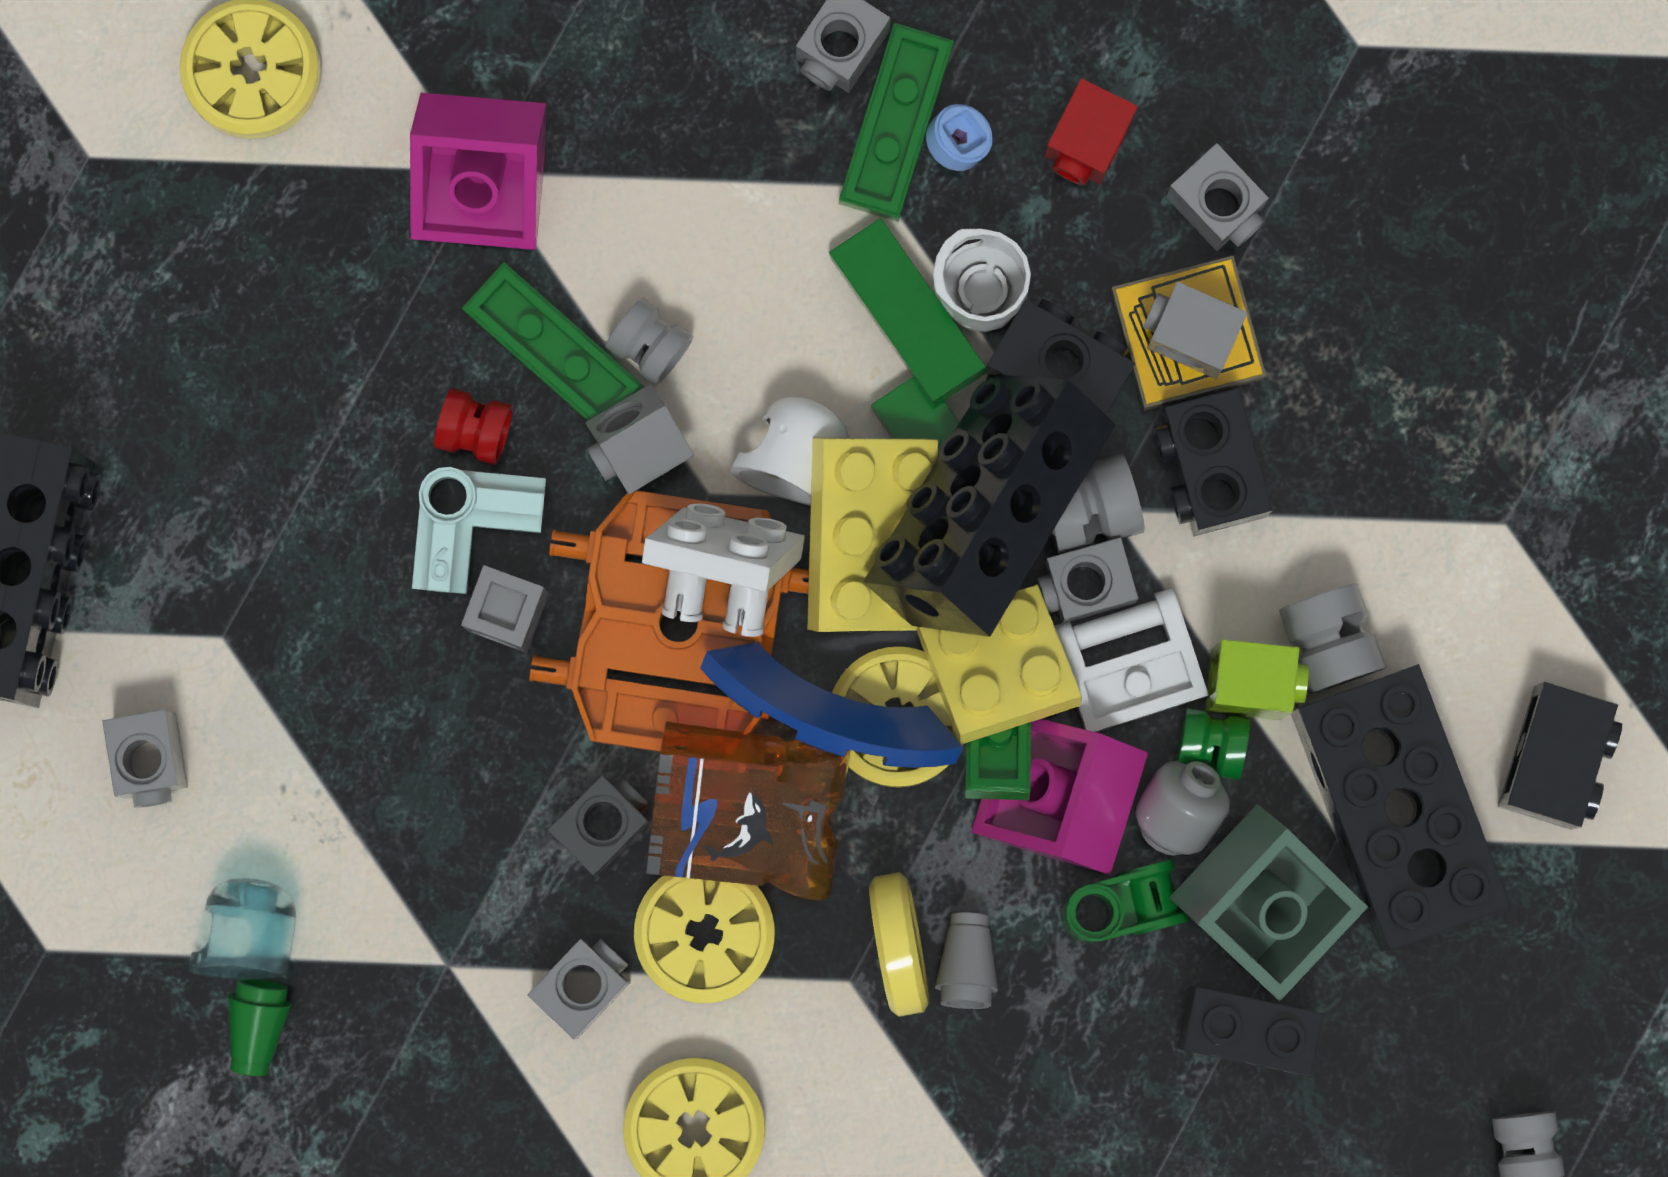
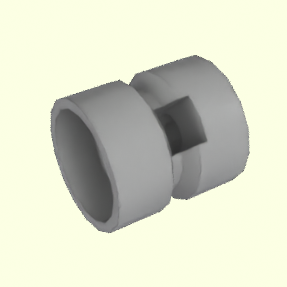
M1122 453L1094 461L1050 535L1057 555L1092 546L1095 537L1103 535L1110 541L1144 533V519L1129 465Z
M1357 583L1315 595L1279 610L1290 644L1302 647L1303 653L1299 657L1298 663L1309 665L1308 695L1387 668L1375 634L1363 631L1362 625L1369 616Z

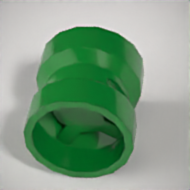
M1186 707L1180 730L1176 761L1178 760V762L1185 764L1192 761L1202 762L1213 768L1220 778L1239 781L1247 751L1250 718L1229 715L1224 720L1211 718L1206 710Z

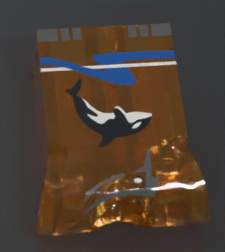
M666 721L659 757L646 874L763 886L769 882L794 896L811 900L828 899L832 894L838 845L828 819L845 794L851 750H847L845 757L796 739L785 742L780 737Z

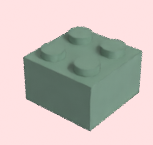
M1258 804L1169 897L1279 1001L1283 999L1368 908L1289 829Z

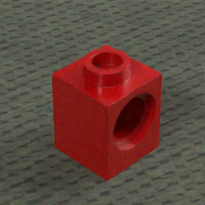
M1081 78L1047 145L1045 158L1054 162L1052 170L1061 177L1079 185H1086L1088 179L1101 185L1134 120L1138 106Z

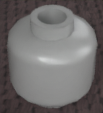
M1178 760L1166 762L1155 772L1137 800L1135 815L1143 838L1155 850L1172 856L1199 853L1210 843L1229 813L1230 799L1218 773L1207 764L1198 761H1192L1188 764L1178 762Z

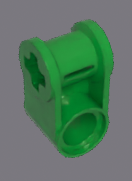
M1173 859L1118 873V877L1088 884L1071 891L1064 899L1060 910L1061 923L1065 931L1075 940L1091 943L1131 933L1135 936L1189 922L1188 915L1184 911H1180L1179 907L1169 898L1175 892L1170 875L1175 869ZM1088 895L1100 898L1108 909L1106 924L1097 932L1085 930L1076 919L1075 910L1077 904L1083 897Z

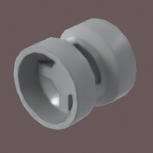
M643 297L622 318L610 335L605 347L620 359L630 358L639 365L640 374L657 386L680 361L694 336L679 324L669 325L660 318L659 309Z
M1556 1111L1524 1113L1492 1119L1494 1138L1502 1144L1503 1158L1498 1163L1500 1177L1565 1176L1563 1158L1555 1151L1553 1137L1559 1131ZM1534 1148V1152L1523 1153V1149Z

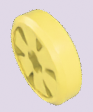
M232 0L216 6L207 12L190 30L181 52L180 76L189 102L201 118L210 126L233 137L260 139L287 130L306 114L318 92L321 78V63L316 44L301 20L288 9L267 0ZM248 54H253L258 63H267L266 70L258 71L260 80L248 84L243 75H234L235 67H243L241 58Z
M895 646L869 652L853 662L844 671L832 691L836 695L878 706L887 707L886 703L899 699L901 707L907 704H911L912 707L927 705L957 739L924 651ZM847 750L845 757L840 756L843 762L863 779L881 786L896 788L924 783L936 777L949 766L919 768L885 766L881 756Z
M696 862L691 863L690 878H686L688 864H686L683 878L675 877V868L660 877L644 895L634 923L636 952L647 975L668 994L693 1003L724 1001L748 989L765 970L771 958L775 942L773 914L766 897L759 887L740 871L723 864ZM706 914H709L719 920L715 929L722 930L723 937L719 945L708 943L702 952L691 946L695 937L686 935V931L691 920L702 922Z
M900 872L874 876L869 885L870 905L879 963L889 1008L898 1017L924 1013L929 1005V991L921 938L909 881Z
M707 1058L679 1059L651 1072L632 1094L624 1117V1142L630 1161L641 1177H747L754 1168L763 1148L765 1139L764 1112L752 1086L733 1068ZM699 1110L710 1118L705 1128L712 1137L705 1145L695 1140L692 1147H689L679 1139L684 1129L677 1121L684 1112H687L693 1118Z

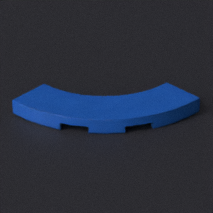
M758 642L707 651L700 667L705 675L722 692L759 719L764 712L797 730L796 740L835 755L845 757L847 750L881 756L885 766L919 768L956 764L963 749L961 743L927 705L902 708L885 707L836 695L791 672L767 653Z

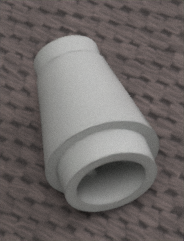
M970 912L951 914L950 927L948 928L935 983V989L941 991V1005L961 1009L991 1007L992 993L998 991L991 934L988 928L989 916Z

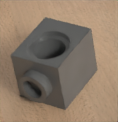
M602 775L548 831L593 876L597 877L650 824L640 813L649 803L623 777L612 785ZM601 804L615 806L622 817L619 832L608 840L593 838L587 829V817L590 811Z

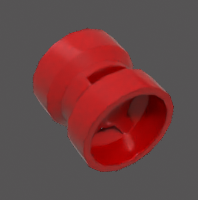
M451 387L439 416L434 447L450 453H455L460 449L473 452L478 461L496 465L501 457L508 436L513 405L498 400L482 404L475 401L470 392Z

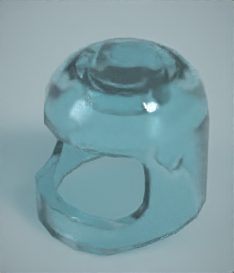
M252 878L229 879L218 884L211 891L204 907V911L212 915L209 940L202 950L191 952L189 972L195 975L214 978H286L288 976L296 924V908L289 893L278 885Z

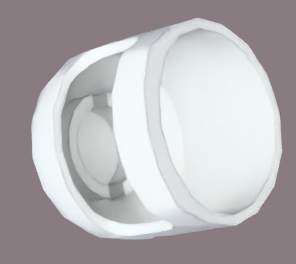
M960 229L944 242L936 256L933 282L936 297L941 301V304L953 321L970 330L987 332L1000 329L1014 320L1027 299L1031 272L1026 255L1015 241L1000 232L985 229ZM982 239V240H980V241H978V242H974V243H971V244H966V245L962 246L961 248H959V249H958L957 251H955L954 253H952V252L954 251V249H956L957 247H959L961 244H963V243L966 242L967 240Z
M785 397L777 400L770 406L762 417L764 422L769 425V429L760 446L748 453L739 452L731 466L730 472L742 483L758 491L811 506L813 438H849V435L839 416L824 405L803 397ZM767 474H770V475H773V476H776V477H779V478L770 477V476L767 475Z

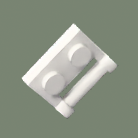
M1172 588L1154 593L1153 601L1075 626H1072L1070 621L1054 625L1082 695L1081 706L1077 707L1084 730L1099 732L1205 698L1209 695L1177 597ZM1161 624L1163 625L1168 638L1167 642L1085 667L1080 650Z

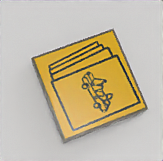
M1234 256L1111 287L1110 292L1125 346L1129 349L1128 358L1136 363L1132 373L1143 411L1266 378V372ZM1177 282L1248 312L1223 370L1217 379L1147 349L1154 333L1144 329L1143 326L1156 296L1160 293L1170 298Z

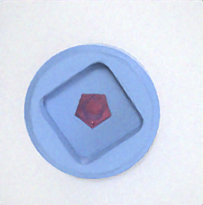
M954 104L944 108L930 122L926 132V142L930 153L938 163L951 170L964 171L974 167L988 154L992 146V131L988 121L978 110L968 105Z

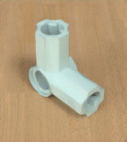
M452 467L438 468L430 472L422 481L419 489L420 505L411 589L467 594L473 527L541 533L546 478L459 470ZM443 479L457 480L466 489L467 498L465 505L454 514L445 515L438 513L431 504L430 495L432 489Z

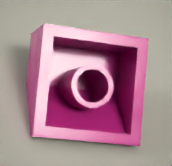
M420 93L410 132L411 239L536 250L545 163L546 103Z
M1043 719L1031 722L1029 800L981 799L971 833L1061 862L1111 875L1148 752L1097 732Z

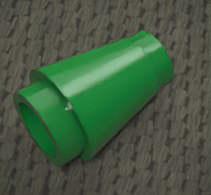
M241 978L237 980L235 993L228 994L230 1057L232 1058L231 1071L248 1076L268 1075L270 1063L273 1060L292 1003L286 1000L288 986L265 979Z

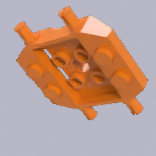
M634 491L631 494L627 493L596 529V532H590V536L553 529L551 536L553 542L576 546L570 547L550 543L549 556L585 560L586 564H590L585 611L576 657H571L570 661L534 654L531 662L533 667L556 670V672L530 669L529 681L564 685L566 689L572 690L591 742L730 763L762 719L768 720L771 716L763 712L758 719L729 697L607 679L608 669L715 685L700 669L707 651L758 642L772 656L782 593L788 594V591L808 594L809 582L803 581L809 580L808 568L794 566L769 589L763 623L765 625L762 635L755 637L741 635L742 626L739 625L738 631L735 634L724 630L723 621L726 618L731 584L707 579L702 607L703 617L702 620L698 621L696 632L688 640L674 642L668 640L661 631V620L663 617L661 611L665 602L669 570L625 561L626 555L642 558L645 538L683 507L687 508L690 504L717 506L725 511V517L745 522L752 518L771 519L768 510Z

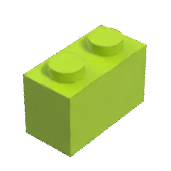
M1224 639L1219 641L1210 652L1207 681L1209 695L1205 701L1206 712L1271 720H1282L1293 713L1294 707H1298L1299 703L1305 702L1308 687L1309 665L1298 663L1300 648Z

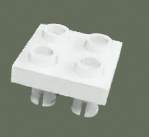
M690 504L687 508L683 507L645 538L642 563L669 570L665 602L661 611L664 616L674 619L677 611H680V621L697 622L702 620L707 579L731 584L726 618L723 621L724 630L735 634L738 631L739 625L742 626L741 635L755 637L762 635L765 625L763 623L769 589L801 560L805 535L786 531L787 526L777 520L752 518L745 522L725 517V511L717 506Z

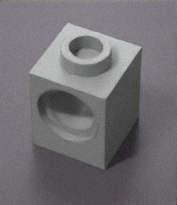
M826 0L796 45V58L803 63V66L800 68L801 73L825 90L831 91L837 85L849 93L889 34L890 17L864 0ZM844 31L851 34L856 39L858 45L851 54L844 57H836L825 51L822 42L830 33Z
M1217 143L1170 185L1166 198L1216 251L1220 250L1229 240L1237 247L1247 241L1265 223V220L1259 213L1264 209L1269 199ZM1216 188L1226 189L1235 196L1238 210L1229 216L1215 215L1206 206L1205 194Z
M1177 282L1170 298L1160 293L1156 296L1143 326L1144 329L1154 333L1147 349L1217 379L1223 370L1248 312Z
M651 384L585 422L596 440L595 444L586 448L604 480L607 481L617 476L628 494L638 490L694 456L666 405Z
M1121 538L1047 558L1044 564L1047 574L1037 577V583L1048 612L1058 611L1061 623L1074 622L1131 606L1139 599ZM1078 567H1088L1095 570L1102 580L1101 594L1090 600H1082L1075 597L1067 585L1068 574Z
M483 565L461 626L470 633L528 653L549 593L543 586Z
M164 709L102 720L114 796L124 799L133 798L134 808H142L172 802L171 791L188 788L176 713ZM153 743L160 751L161 764L154 775L141 779L133 771L132 756L141 745Z
M580 939L527 996L575 1040L589 1028L630 984L621 974L628 964L602 939L593 947L585 939ZM582 965L592 967L601 979V990L598 996L589 1003H579L573 1000L566 988V981L570 972Z

